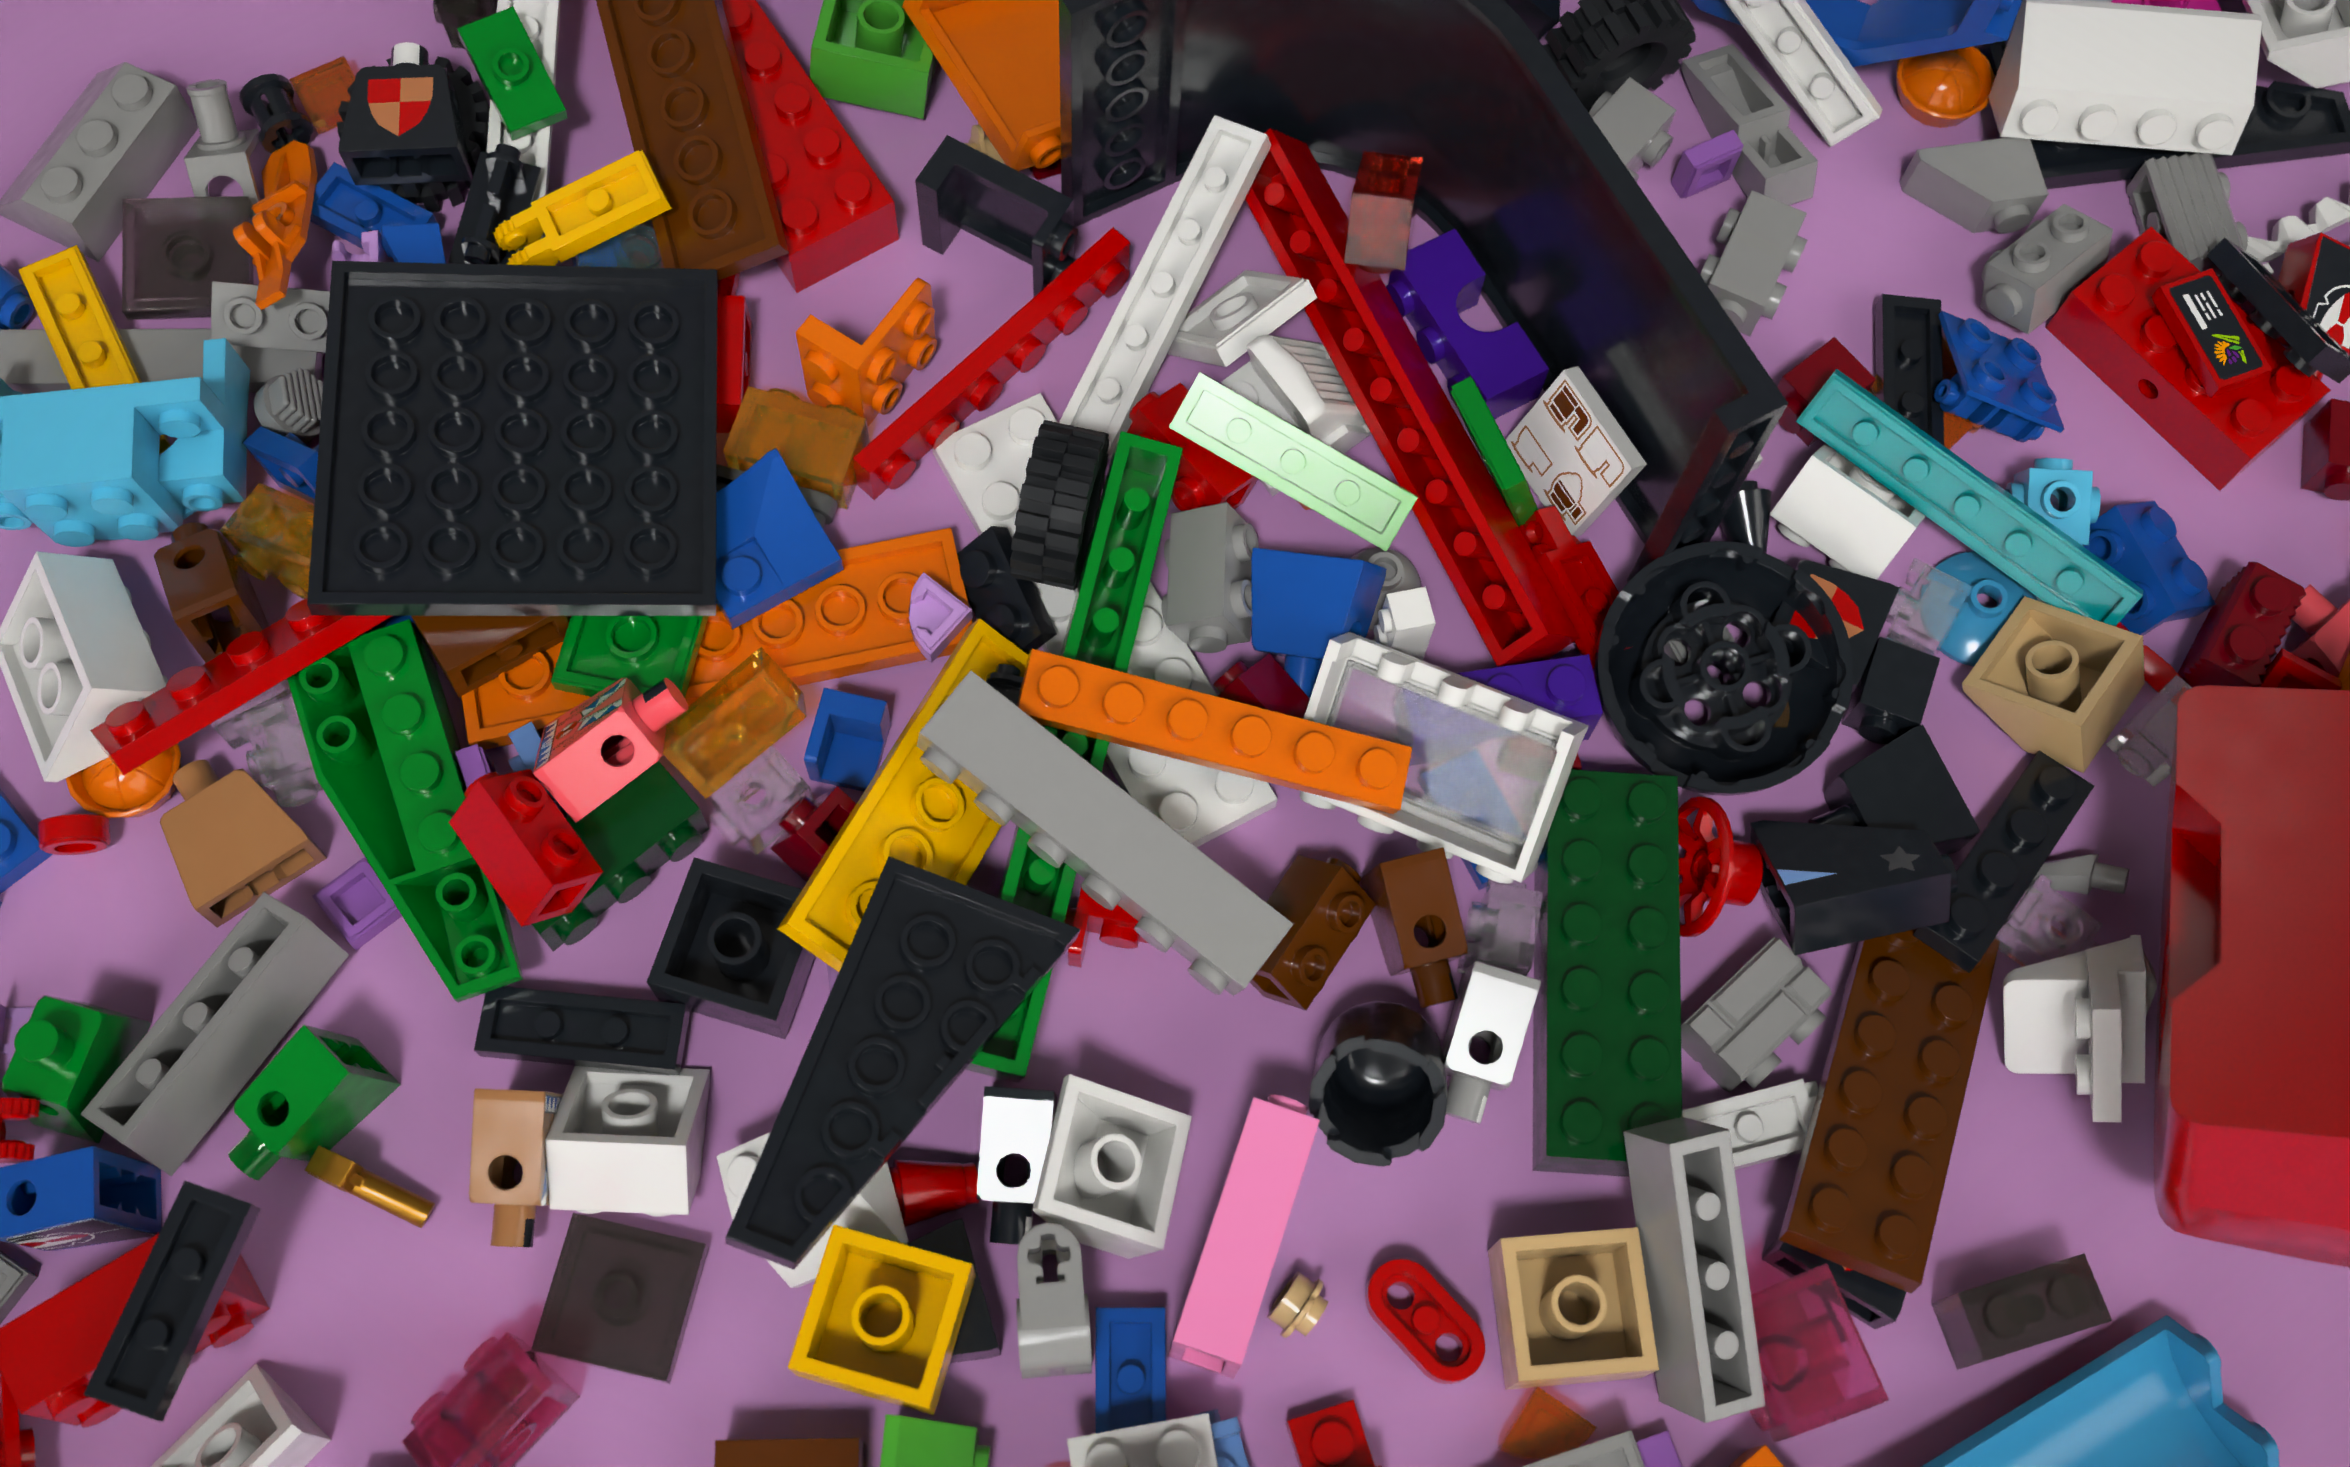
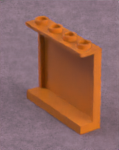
M904 0L902 7L1005 164L1017 171H1021L1032 166L1038 169L1045 168L1061 158L1059 0Z

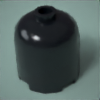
M1375 1000L1352 1006L1334 1019L1321 1039L1312 1074L1308 1107L1314 1118L1320 1119L1318 1127L1326 1135L1327 1145L1331 1150L1355 1163L1380 1167L1391 1165L1392 1158L1409 1155L1418 1148L1420 1151H1424L1431 1146L1444 1126L1448 1102L1446 1069L1444 1067V1055L1439 1037L1421 1014L1401 1003Z

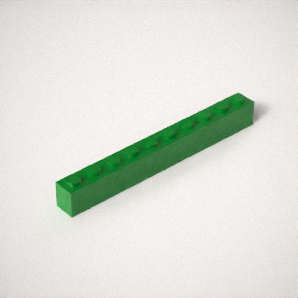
M1120 432L1108 468L1060 656L1127 673L1183 448L1131 433ZM1042 725L1102 773L1109 745L1108 741ZM1016 825L998 898L1064 923L1077 872L1064 862L1059 868H1056L1041 859L1027 845L1031 836ZM1052 969L965 1070L1016 1083L1025 1078Z

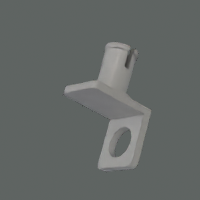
M220 79L196 82L188 85V88H186L192 102L201 136L198 137L184 161L199 215L204 224L252 220V217L256 215L252 205L260 201L249 157L260 141L258 138L259 130H237L226 89L228 88L225 80ZM217 176H228L236 180L243 190L242 202L234 207L218 205L211 199L208 193L209 181Z

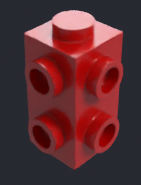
M1180 382L1160 396L1156 392H1151L1143 397L1129 413L1132 423L1127 433L1183 448L1171 495L1175 506L1180 511H1186L1225 502L1233 509L1242 505L1258 478L1169 428L1188 393L1186 387Z
M526 769L500 775L498 772H491L476 779L466 789L464 794L466 799L453 815L449 824L520 926H527L573 912L603 873V870L540 781L534 776L532 770Z

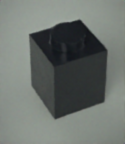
M1879 637L1859 684L1852 692L1842 725L1858 730L1863 738L1878 744H1888L1912 728L1921 725L1940 658Z

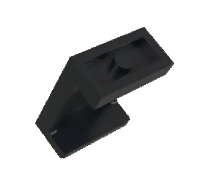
M947 135L916 178L922 244L939 254H944L960 229L1032 265L1034 297L1077 260L1074 258V243L1078 234V228L1074 226V200Z

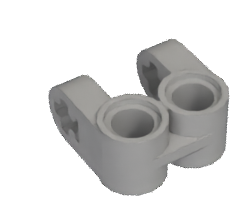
M1044 1223L1034 1226L1023 1236L1017 1253L1019 1299H1016L1022 1379L1092 1373L1088 1294H1084L1082 1255L1079 1242L1071 1230L1060 1224ZM1049 1254L1056 1255L1059 1282H1043V1256Z

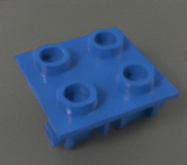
M1944 311L1938 314L1958 371L1951 380L1944 379L1936 387L1934 398L1940 403L1943 411L1964 419L1969 417L1972 423L1984 425L1989 430L1999 432L2019 442L2038 439L2043 434L2045 427L2059 433L2065 429L2055 405L2057 401L2056 396L2048 386L2040 365L2041 356L2030 343L2020 338L2011 340L1990 331L1983 323L1972 318L1963 320Z

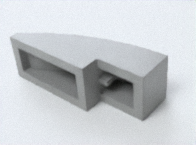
M1730 44L1682 60V73L1711 139L1734 130L1744 145L1732 175L1746 196L1749 197L1753 190L1787 205L1812 198L1818 160L1788 127L1791 108L1735 45Z

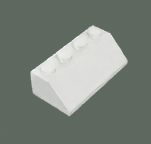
M2023 0L1989 95L2000 137L2232 155L2254 107L2262 30L2260 14L2088 0Z

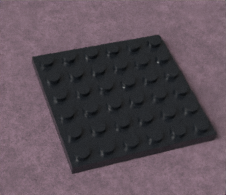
M332 261L307 600L311 615L716 616L717 270Z

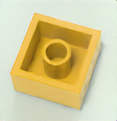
M833 1224L787 1368L798 1377L934 1416L976 1277L973 1264Z

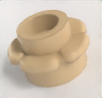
M1298 1271L1281 1291L1272 1305L1267 1318L1283 1328L1280 1333L1282 1337H1289L1295 1329L1306 1336L1318 1322L1328 1305V1301L1319 1295L1323 1288V1281L1321 1279L1313 1282Z

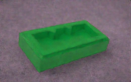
M514 7L457 28L459 38L512 141L567 119L566 108Z

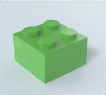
M823 0L811 46L809 77L822 97L915 118H924L937 59L902 7L904 0Z

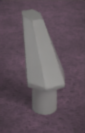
M2096 853L2044 862L2029 887L2086 895L2094 887L2124 894L2130 869L2099 863V854Z

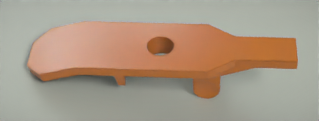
M295 140L273 152L261 172L265 198L252 205V209L256 214L252 217L253 225L244 221L233 228V235L236 241L253 257L252 263L257 268L259 285L255 304L261 310L286 297L292 262L307 241L318 174L314 149L307 144Z

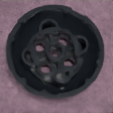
M1713 541L1684 546L1663 555L1646 565L1630 579L1615 598L1602 623L1595 652V681L1606 721L1624 749L1639 764L1654 775L1678 776V787L1709 795L1732 796L1758 792L1779 785L1802 772L1822 755L1830 745V740L1835 734L1844 712L1848 710L1854 680L1853 657L1848 633L1839 612L1826 592L1809 574L1800 567L1795 570L1783 561L1764 553V548L1739 542ZM1782 600L1793 607L1812 628L1824 650L1829 670H1817L1805 666L1809 662L1812 653L1811 641L1807 634L1798 626L1791 624L1773 626L1771 624ZM1731 624L1747 634V644L1743 648L1736 643L1724 641L1723 630L1727 625ZM1782 638L1787 639L1793 644L1794 652L1792 654L1788 652ZM1677 641L1686 647L1688 659L1684 665L1675 666V660L1664 652V645L1666 643ZM1709 666H1715L1721 670L1724 677L1722 684L1718 678L1710 677L1707 671ZM1757 683L1765 688L1768 699L1764 707L1758 706L1753 708L1746 704L1743 699V690L1747 684ZM1696 700L1705 705L1708 710V718L1705 724L1698 726L1688 720L1684 713L1686 702Z

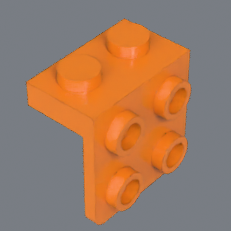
M921 278L915 279L862 345L810 314L795 333L807 395L819 409L830 415H836L839 412L864 429H867L879 413L885 415L894 407L902 392V383L914 368L920 371L929 363L937 347L934 328L935 310L932 306L931 285Z

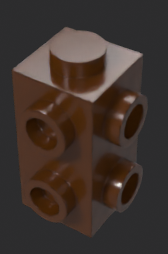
M1298 855L1266 903L1292 922L1293 926L1250 981L1263 997L1307 1011L1376 906V903L1358 885L1361 880L1360 875L1345 862L1333 857H1329L1324 862Z

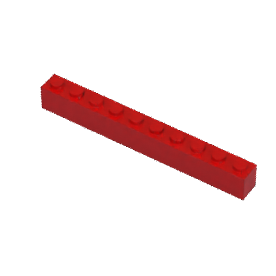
M1269 128L1265 134L1268 135L1272 146L1245 197L1249 208L1286 276L1308 279L1318 298L1304 307L1397 482L1400 486L1418 496L1412 509L1497 667L1548 660L1580 638L1308 145Z

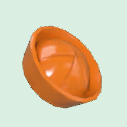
M1975 46L1908 57L1898 60L1896 76L1897 94L1901 106L1906 112L1924 125L1938 128L1957 126L1987 106L1990 101L1989 95L1995 75L1989 60Z
M177 743L125 775L121 773L108 757L65 778L70 795L85 810L107 818L141 817L159 809L173 795L176 786L172 779L174 774L181 768V751Z

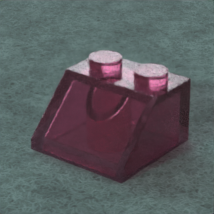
M1827 1263L1751 1294L1765 1406L1749 1411L1760 1430L1769 1431L1773 1442L1800 1435L1889 1401Z
M507 1332L500 1340L496 1337L489 1338L470 1355L463 1366L467 1374L448 1394L444 1391L437 1392L416 1411L411 1419V1424L415 1428L403 1439L402 1443L419 1467H514L581 1396L522 1339Z

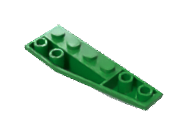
M410 619L360 635L287 678L316 779L454 1000L461 1002L523 980L505 903L449 824L453 815L466 799L464 794L467 788L455 751L461 750V746L432 653Z

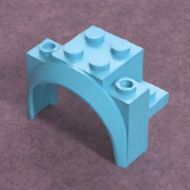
M221 338L204 340L203 379L201 377L23 394L22 392L12 390L0 377V528L22 530L34 523L55 543L70 547L88 546L93 544L95 540L130 539L144 541L156 538L159 533L173 532L177 527L183 525L185 518L196 511H213L221 508L226 503L246 502L247 448L242 442L247 438L249 367L228 340ZM160 435L178 438L168 449L159 455Z

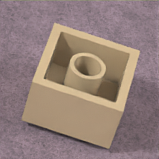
M1638 1227L1500 1238L1488 1250L1505 1390L1637 1379L1659 1370Z

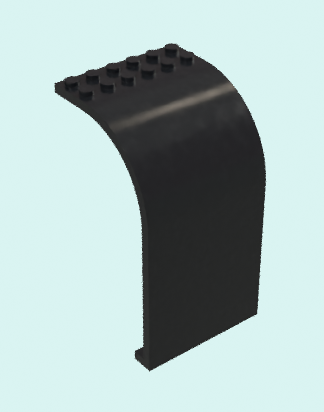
M1059 0L1061 192L1074 200L1075 227L1182 180L1214 115L1262 133L1272 128L1308 145L1321 169L1335 171L1359 179L1384 191L1408 206L1439 235L1453 229L1457 230L1486 274L1481 293L1503 327L1505 328L1518 321L1548 366L1549 371L1543 385L1545 391L1563 370L1579 366L1647 463L1616 497L1646 543L1628 578L1629 581L1642 568L1663 555L1684 546L1711 541L1790 401L1541 41L1523 18L1505 0Z

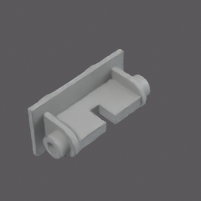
M212 281L211 339L226 338L234 346L326 352L330 291L288 287L286 297L261 310L255 304L258 285Z

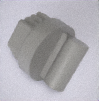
M300 367L268 380L254 397V411L262 427L284 437L288 433H292L305 444L310 442L320 433L323 381L317 380L314 374L310 375L308 369Z

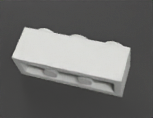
M1426 587L1387 594L1383 608L1378 611L1379 622L1378 625H1374V639L1372 641L1423 660L1436 624Z

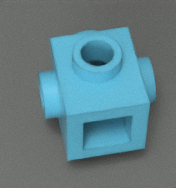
M2040 458L2034 460V468H2028L2014 474V483H2008L2005 488L2008 493L2083 547L2089 545L2090 523H2096L2101 504L2099 488L2092 487L2093 471L2073 470V460Z

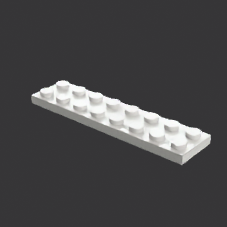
M1041 393L953 433L936 449L932 448L934 457L978 535H981L990 526L1007 527L1013 538L1016 525H1014L1016 513L1019 510L1021 500V488L1025 482L1026 467L1029 457L1032 456V446L1035 437H1038L1039 427L1043 424L1044 420L1057 422ZM1150 581L1127 673L1217 696L1187 643H1184L1166 627L1162 616V600ZM1033 582L1057 635L1041 647L1044 652L1060 656L1077 589L1074 591ZM1109 742L1105 760L1120 787L1196 848L1276 807L1277 797L1268 782Z

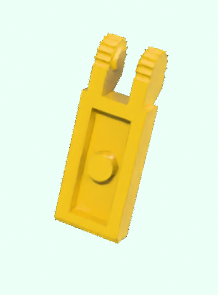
M637 150L531 202L532 207L498 224L499 226L494 228L495 232L493 234L499 248H502L503 251H517L515 254H512L511 258H508L509 262L507 265L556 266L558 261L562 263L672 208L643 150Z

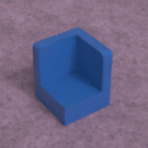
M828 688L823 689L804 755V762L810 780L862 792L866 790L879 769L891 727L887 701Z

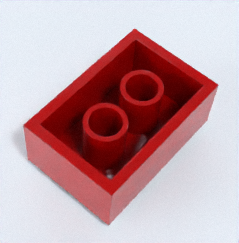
M159 1233L0 1327V1372L21 1414L75 1426L81 1424L85 1428L109 1419L122 1409L83 1394ZM241 1253L194 1355L211 1344L214 1348H219L240 1339L254 1327L251 1320L270 1309Z

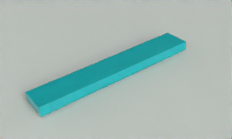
M1838 369L1833 372L1796 420L1805 429L2045 603L2116 626L2143 596L2142 588Z

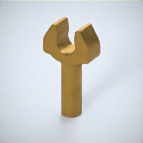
M319 1145L304 1170L315 1178L377 1206L419 1228L424 1226L435 1206V1203Z

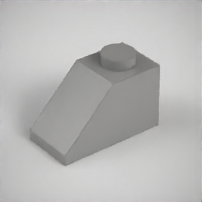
M2007 137L1919 149L1899 181L1902 192L1972 233L1997 230L1999 233L2018 231L2029 225L2049 195L2031 140Z

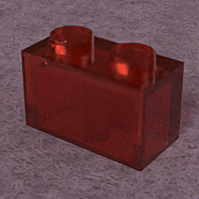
M1369 151L1363 152L1352 191L1344 263L1358 264L1360 269L1376 274L1389 273L1394 269L1405 270L1415 226L1423 158Z

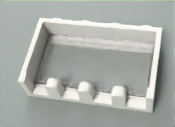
M1348 632L1329 640L1303 719L1413 747L1401 809L1395 814H1390L1300 791L1299 797L1304 802L1318 808L1332 810L1337 806L1357 814L1358 823L1370 830L1384 834H1392L1395 830L1417 839L1416 846L1424 852L1444 847L1447 859L1455 855L1477 864L1476 871L1490 880L1510 884L1513 880L1522 882L1538 867L1539 863L1537 862L1579 747L1589 725Z

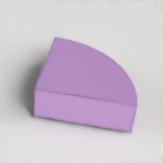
M923 572L911 592L909 623L916 646L924 657L932 663L970 622L973 615L971 608Z

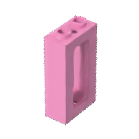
M1275 1094L1269 1095L1267 1101L1253 1097L1172 1342L1169 1357L1234 1379L1241 1367L1320 1119L1306 1115L1308 1107L1301 1102Z

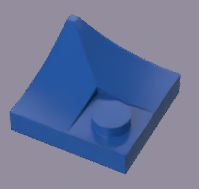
M777 448L767 452L747 471L717 492L716 603L732 629L844 570L840 555L815 517Z

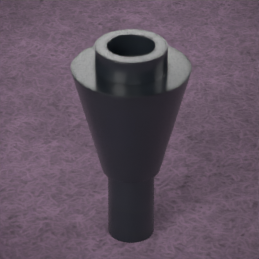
M1744 481L1720 525L1728 542L1754 545L1764 548L1763 552L1767 553L1772 491L1758 489L1757 481Z

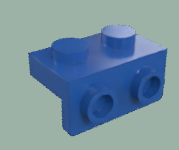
M2155 501L2115 505L2099 516L2096 523H2090L2089 545L2084 546L2143 589L2141 599L2120 621L2130 632L2142 636L2164 622L2197 617L2216 605L2207 589L2208 580L2205 573L2197 563L2189 559L2176 537L2177 528L2173 519L2165 510L2158 507Z

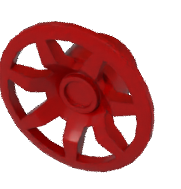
M1702 796L1692 797L1678 808L1679 845L1686 850L1684 858H1679V874L1682 875L1683 881L1679 884V908L1683 906L1685 925L1680 922V936L1696 937L1704 933L1717 919L1724 904L1746 906L1751 903L1759 891L1763 875L1762 857L1757 846L1750 842L1733 840L1732 829L1726 812L1715 800ZM1696 809H1699L1692 829L1686 818ZM1713 821L1717 829L1718 837H1714L1712 833ZM1707 901L1709 904L1703 912V904Z

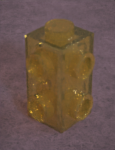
M259 483L219 531L237 550L233 559L242 569L262 581H266L269 576L275 577L297 596L303 599L308 598L314 505Z

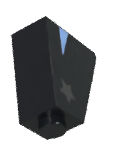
M1768 820L1750 823L1751 843L1759 849L1763 862L1760 889L1794 955L1949 922L1951 893H1955L1958 890L1957 872L1950 856L1939 853L1926 830Z

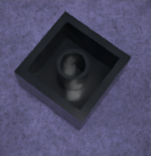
M694 857L647 979V984L657 999L661 1002L686 1004L692 1012L786 1039L815 957L811 952L778 930V927L802 889Z

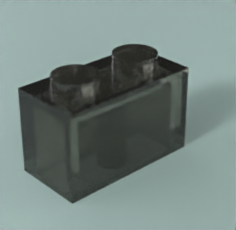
M2085 1253L1965 1290L1931 1303L1957 1370L2112 1321Z

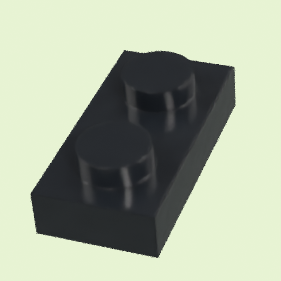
M990 526L957 553L966 596L977 619H982L1029 655L1032 649L1037 650L1057 635L1033 582L1011 576L1010 558L1013 550H1011L1012 537L1008 528Z

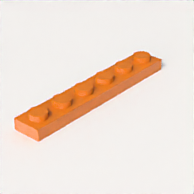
M1032 649L1028 655L1017 707L1041 725L1390 814H1395L1401 809L1413 748Z

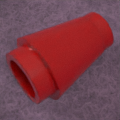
M894 1159L893 1167H889L905 1227L966 1207V1205L977 1204L980 1201L977 1200L978 1173L974 1162L961 1164L960 1162Z

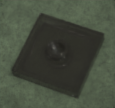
M249 196L123 199L122 312L128 320L211 317L212 281L254 284L253 257L239 245L233 235V228L244 221L253 225V204Z
M573 1213L531 1350L544 1355L670 1384L709 1247L705 1243Z

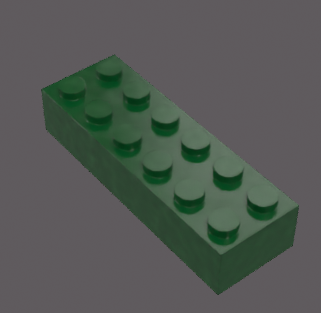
M1548 768L1535 792V813L1552 768ZM1571 769L1534 874V979L1541 980V984L1534 1004L1532 1171L1629 1177L1623 1131L1682 1117L1678 776Z

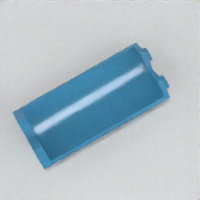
M2166 1315L1921 1467H2279V1449L2273 1437L2264 1427L2256 1422L2247 1421L2223 1403L2221 1360L2214 1346L2202 1335L2191 1333Z

